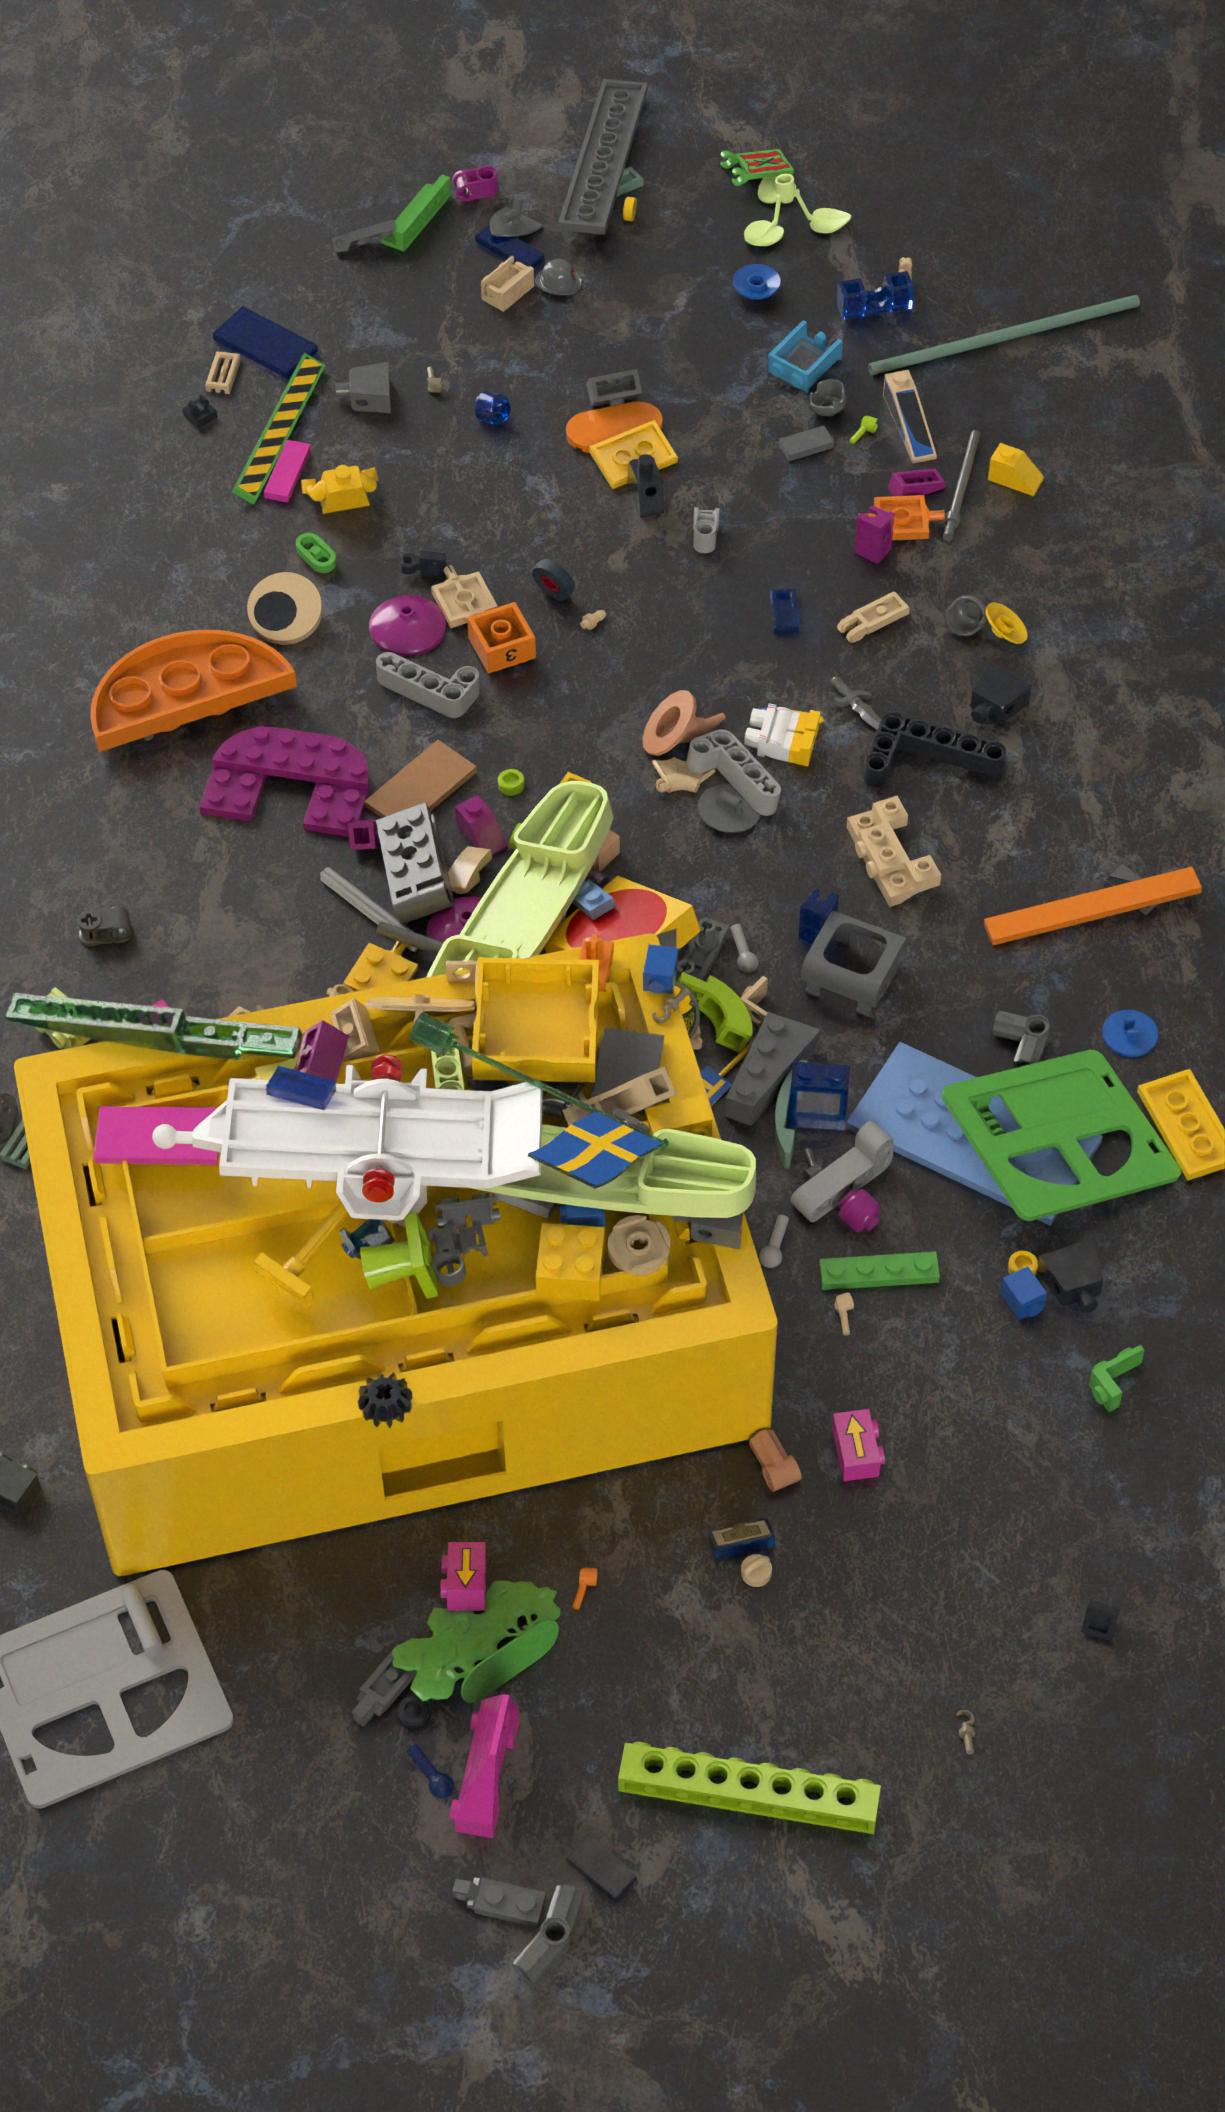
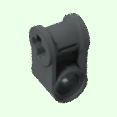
M123 907L87 910L80 913L77 917V925L81 929L79 940L83 945L96 946L109 943H123L131 938L129 913ZM88 918L91 919V925H88ZM89 932H92V935H93V938H92V939L90 938V933H89Z

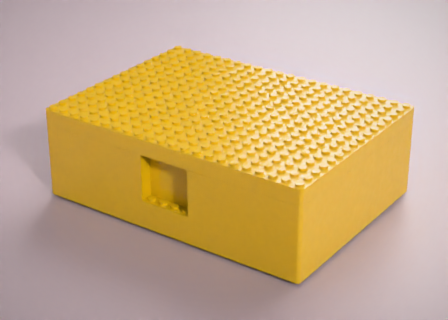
M644 934L611 941L614 942V953L609 982L606 983V992L599 991L596 1069L605 1028L664 1035L659 1068L665 1067L676 1095L659 1103L666 1104L679 1101L688 1096L704 1095L713 1119L712 1138L721 1140L680 1006L677 1011H670V1018L664 1023L656 1022L652 1016L654 1012L658 1018L666 1015L663 1007L667 1005L666 1000L669 997L673 999L676 996L675 990L673 989V994H656L651 991H643V971L648 945L660 946L658 937L654 934ZM582 947L522 959L531 961L554 959L579 960ZM462 970L454 973L458 975H466L470 971ZM447 974L23 1057L14 1063L84 1469L113 1573L117 1576L140 1573L753 1438L761 1430H771L778 1322L744 1212L741 1248L733 1249L693 1240L691 1238V1222L673 1221V1216L604 1209L605 1252L600 1301L538 1297V1293H536V1269L542 1223L567 1225V1223L560 1222L559 1203L547 1219L498 1200L497 1205H492L493 1209L499 1208L500 1220L494 1221L495 1224L482 1226L488 1256H483L481 1250L476 1251L475 1249L469 1250L470 1253L467 1252L464 1255L461 1253L467 1269L464 1280L454 1286L442 1285L437 1280L439 1296L426 1299L415 1275L404 1277L370 1290L362 1267L360 1248L408 1241L406 1228L397 1223H390L387 1220L352 1218L348 1213L304 1266L305 1270L298 1277L312 1288L314 1299L306 1308L259 1275L256 1271L259 1267L254 1264V1260L263 1252L283 1267L290 1257L294 1258L340 1203L341 1200L336 1193L337 1181L312 1180L311 1188L307 1189L306 1180L258 1177L257 1185L253 1186L252 1177L220 1175V1152L218 1165L127 1164V1161H122L123 1164L95 1163L93 1157L100 1106L219 1108L228 1098L230 1078L252 1079L256 1077V1067L298 1057L305 1030L322 1020L334 1026L330 1013L353 998L364 1006L370 998H412V995H429L430 998L462 999L474 1001L475 1003V982H447ZM366 1007L380 1053L350 1061H344L343 1058L336 1084H345L347 1065L354 1066L362 1081H372V1061L380 1055H393L402 1063L401 1083H411L420 1069H427L426 1088L435 1089L430 1039L436 1032L449 1031L448 1022L451 1019L477 1013L476 1007L471 1011L460 1012L426 1011L427 1021L423 1027H416L414 1025L416 1011L380 1010ZM473 1028L465 1031L471 1051L473 1046ZM172 1030L241 1038L244 1040L238 1057L206 1055L160 1048ZM290 1072L280 1079L283 1081H293L294 1072ZM462 1073L464 1090L478 1091L468 1080L473 1075L467 1076ZM504 1080L509 1087L513 1086V1081ZM586 1082L582 1088L586 1100L591 1098L594 1082ZM635 1113L630 1115L641 1122L645 1121V1115ZM552 1114L542 1115V1125L569 1127L566 1118ZM427 1186V1203L418 1213V1217L428 1238V1231L431 1228L438 1227L437 1217L442 1216V1213H435V1205H441V1200L457 1197L460 1202L472 1200L471 1196L481 1193H490V1197H492L493 1192L464 1187ZM635 1215L646 1216L647 1220L654 1223L657 1220L667 1229L670 1235L668 1263L665 1261L659 1270L647 1275H633L621 1271L611 1262L608 1255V1238L617 1222L626 1217ZM465 1216L467 1228L472 1227L471 1216ZM475 1234L477 1244H479V1236L478 1234ZM435 1241L431 1242L432 1254L435 1255L437 1254ZM635 1241L633 1248L642 1250L647 1244ZM453 1263L454 1272L459 1269V1264ZM447 1265L441 1268L440 1273L448 1274ZM379 1372L384 1375V1378H388L393 1372L397 1376V1380L405 1378L408 1388L412 1391L413 1399L411 1400L412 1409L410 1413H404L403 1423L395 1419L392 1420L391 1428L387 1426L386 1422H382L376 1427L373 1419L366 1421L363 1418V1411H360L357 1401L360 1398V1386H366L368 1377L377 1380Z

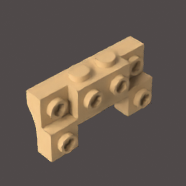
M898 796L875 802L872 805V810L847 818V829L855 842L857 855L859 858L864 859L869 877L875 879L889 907L901 904L921 891L939 886L941 881V873L931 855L910 861L893 831L894 829L907 826L908 814Z

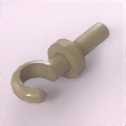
M685 987L673 999L669 997L666 1000L667 1005L663 1007L666 1015L658 1018L654 1012L652 1014L653 1019L658 1023L666 1022L670 1018V1011H677L679 1009L678 1004L690 991Z
M960 1710L956 1714L957 1717L966 1715L970 1720L962 1723V1728L959 1729V1736L964 1739L966 1753L973 1754L972 1737L975 1735V1730L971 1726L975 1722V1717L968 1710Z

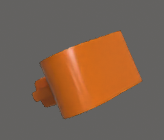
M593 934L592 937L583 939L579 960H599V991L606 992V983L609 982L613 960L614 942L603 941L599 938L598 934Z

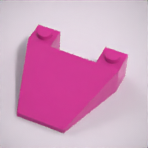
M502 1694L481 1700L479 1711L473 1712L470 1729L474 1730L459 1800L453 1799L450 1810V1819H454L455 1832L494 1838L500 1812L498 1781L506 1748L514 1749L520 1722L519 1706L510 1695Z

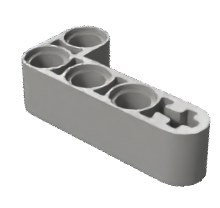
M391 652L382 653L376 659L379 684L447 717L457 718L462 716L480 694L479 672L474 667H461L450 679H447Z
M716 730L694 738L690 742L686 766L689 770L695 773H703L717 768L758 814L768 816L776 812L781 793L780 785L730 731Z
M873 1120L867 1122L856 1135L855 1147L800 1186L793 1193L790 1203L810 1222L817 1221L836 1207L851 1190H859L890 1165L893 1158L894 1139Z

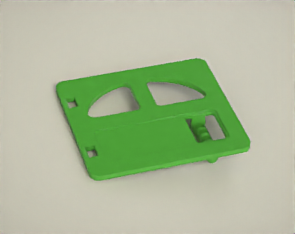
M1086 1050L945 1086L941 1093V1098L1016 1214L1023 1220L1033 1221L1177 1181L1181 1174V1168L1107 1060L1096 1050ZM1108 1077L1114 1087L1109 1088L1103 1078ZM992 1097H1000L1020 1126V1130L1004 1132L989 1109ZM1115 1130H1124L1131 1139V1153L1128 1161L1111 1176L1099 1174L1077 1140ZM1153 1142L1159 1153L1154 1154L1148 1144ZM1055 1147L1060 1151L1080 1184L1063 1185L1038 1180L1016 1169L1009 1163L1008 1159Z

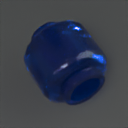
M490 390L483 391L474 401V412L477 419L481 422L500 425L509 417L511 405L504 394Z

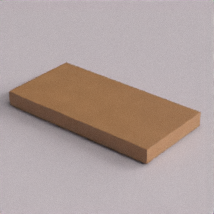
M437 740L365 800V807L380 818L425 802L431 812L477 773V766Z

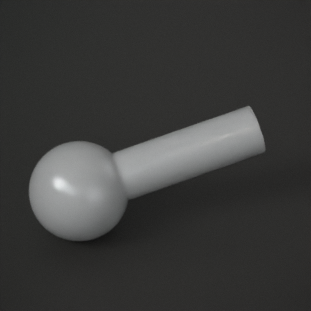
M741 924L732 925L730 929L739 953L737 967L744 973H752L758 968L759 960L754 953L749 951Z
M778 1215L769 1245L762 1248L759 1253L761 1264L767 1268L777 1267L782 1261L780 1245L789 1218L785 1215Z

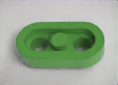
M305 533L296 539L297 554L316 572L328 573L336 567L335 552L319 536L313 533Z

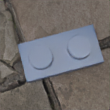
M590 879L583 882L572 901V904L593 920L616 907L613 897Z

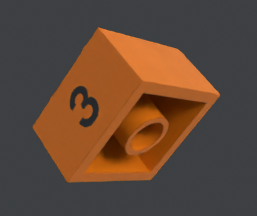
M515 602L467 617L468 638L488 674L536 658L535 636Z

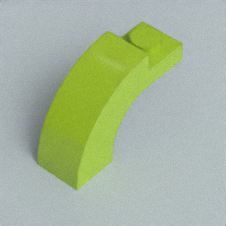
M682 972L676 982L685 985L691 990L697 999L700 1011L705 1013L712 1021L716 1030L715 1042L740 1053L752 1037L753 1031L751 1017L743 1001L730 987L711 975L705 982Z

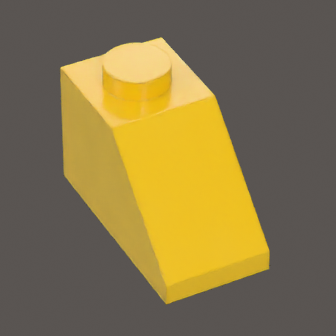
M1000 443L990 459L989 481L1034 496L1044 480L1041 472L1025 452L1020 449Z

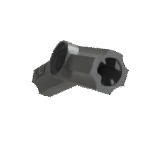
M566 1884L556 1886L546 1920L542 1923L540 1932L512 1963V1967L518 1972L519 1976L527 1982L535 1985L559 1956L564 1955L570 1948V1938L584 1898V1893L576 1889V1887ZM553 1932H559L564 1936L559 1941H551L547 1938Z

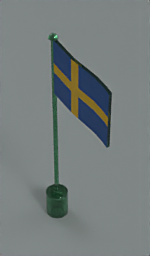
M421 1013L412 1027L409 1040L442 1056L446 1055L447 1052L452 1053L456 1048L590 1112V1115L571 1124L547 1145L529 1152L527 1156L594 1189L615 1180L643 1156L658 1148L665 1150L669 1146V1141L666 1138L661 1140L458 1043L457 1028L428 1014Z

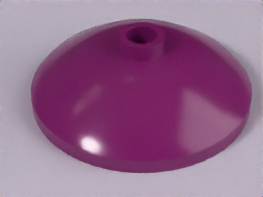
M414 595L398 596L385 601L375 609L369 622L370 635L374 643L385 652H391L398 656H416L432 650L442 641L446 633V619L440 607L427 598Z
M473 896L458 897L454 899L455 904H453V907L433 913L428 921L427 937L445 942L451 936L460 935L468 921L465 919L470 918L482 898Z

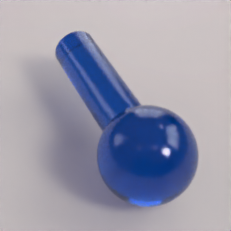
M417 1744L409 1748L406 1752L429 1780L430 1793L436 1798L450 1796L454 1790L452 1777L447 1773H439Z

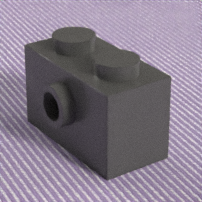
M637 369L589 378L586 383L591 407L610 404V407L625 404L624 401L639 398L642 394Z

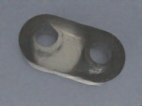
M7 1093L0 1094V1133H2L0 1135V1146L6 1145L13 1135L18 1115L16 1099Z

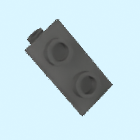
M481 1193L471 1196L472 1200L460 1202L457 1197L441 1200V1205H435V1213H442V1216L437 1217L438 1229H445L444 1226L448 1224H454L456 1229L467 1228L465 1216H471L472 1226L495 1224L494 1221L500 1220L499 1208L493 1209L492 1205H497L498 1196L490 1197V1193Z

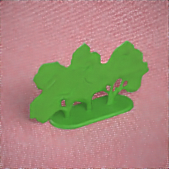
M494 1581L486 1592L485 1612L481 1614H475L473 1611H447V1608H433L427 1622L433 1631V1636L431 1638H411L396 1646L392 1651V1656L394 1657L393 1666L405 1671H417L410 1689L422 1701H427L430 1698L436 1700L448 1699L453 1693L455 1682L459 1678H465L461 1686V1696L467 1703L477 1702L539 1660L554 1645L559 1632V1626L555 1620L560 1617L561 1610L554 1603L557 1591L551 1590L549 1587L538 1588L532 1582ZM532 1614L538 1617L534 1622L531 1620ZM520 1616H526L527 1625L523 1626L525 1631H521L517 1626ZM514 1628L517 1633H509L508 1629ZM518 1636L497 1650V1644L503 1638ZM477 1660H483L476 1666L474 1665ZM459 1666L464 1672L457 1673L454 1668Z

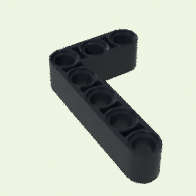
M888 712L882 717L865 758L863 778L872 787H879L885 784L899 750L988 776H997L1004 770L1007 750L1002 743L901 713Z

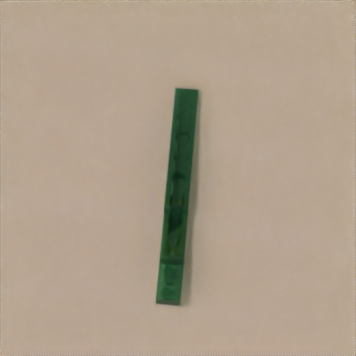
M14 993L5 1016L8 1021L90 1039L153 1050L240 1060L242 1054L294 1059L302 1037L300 1027L187 1017L183 1009L20 993Z

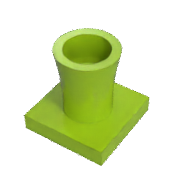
M417 1212L408 1213L404 1218L408 1241L360 1248L362 1267L370 1290L386 1283L415 1275L426 1299L439 1296L437 1280L433 1269L431 1242Z

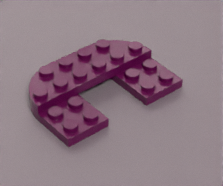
M258 726L237 733L226 740L216 751L212 759L213 769L199 808L200 814L252 822L268 775L316 782L303 822L304 830L349 837L348 823L362 820L365 800L369 797L370 780L368 765L362 753L342 738L290 729Z

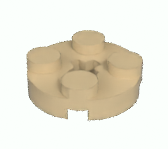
M635 1215L620 1220L613 1227V1232L608 1238V1255L611 1262L621 1271L633 1275H647L659 1270L665 1261L668 1263L670 1235L662 1223L657 1220L654 1223L647 1220L646 1216ZM635 1241L647 1244L642 1250L633 1248Z

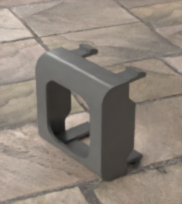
M833 910L803 962L801 980L807 982L805 992L819 998L820 987L843 995L858 1001L857 1013L870 1017L871 1008H875L880 998L884 996L899 968L901 959L907 950L908 938ZM850 930L887 944L880 960L871 973L858 974L829 963L824 958L823 953L835 931V941L846 945L850 941Z

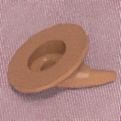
M677 691L663 700L652 713L644 730L643 748L648 754L654 756L667 753L677 744L688 743L694 738L710 733L725 719V715L720 713L706 719L696 717V698L689 691Z

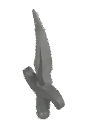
M833 677L831 680L832 685L844 696V698L835 697L833 703L842 707L851 705L852 709L857 711L865 722L878 729L881 721L880 717L871 706L862 702V699L870 700L872 694L862 690L852 691L839 677Z

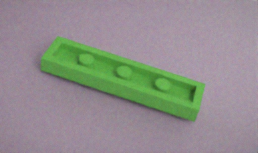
M936 1252L819 1260L822 1290L939 1283L940 1279Z

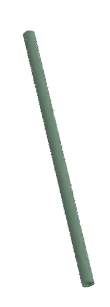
M1133 295L872 362L868 365L871 375L1135 308L1140 305L1138 295Z

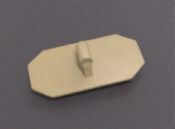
M412 995V998H370L366 1002L365 1007L380 1010L416 1011L414 1025L416 1027H423L427 1021L426 1011H471L475 1009L476 1004L474 1001L462 999L430 998L429 995Z

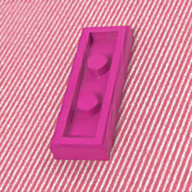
M291 440L286 441L264 490V498L289 502L311 452V444Z

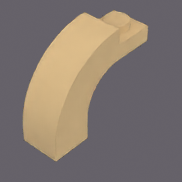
M663 1066L562 1111L570 1126L593 1112H598L608 1118H614L613 1111L615 1109H622L629 1115H633L676 1095V1092Z

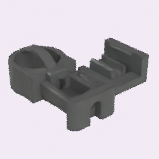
M454 1224L445 1225L443 1230L435 1227L428 1231L430 1241H435L437 1254L432 1255L433 1269L439 1283L445 1286H454L464 1280L467 1269L461 1253L464 1255L467 1252L470 1253L469 1250L475 1249L476 1251L481 1250L483 1256H488L481 1224L459 1229V1233H457ZM475 1234H478L479 1236V1244H477ZM453 1263L460 1265L456 1272H454ZM447 1265L448 1274L446 1275L440 1273L441 1268Z

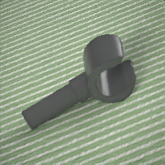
M807 1148L804 1152L809 1168L804 1170V1176L806 1181H809L822 1171V1167L815 1162L811 1149Z

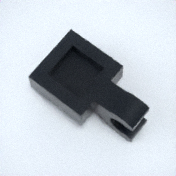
M421 551L420 556L411 553L403 555L404 563H406L401 564L403 574H413L420 570V576L446 578L444 568L447 566L446 553Z

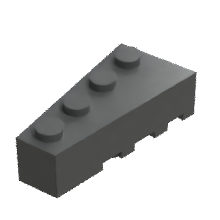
M768 1012L727 1094L725 1117L752 1126L773 1102V1098L780 1091L785 1078L792 1068L801 1059L807 1060L819 1050L821 1029Z

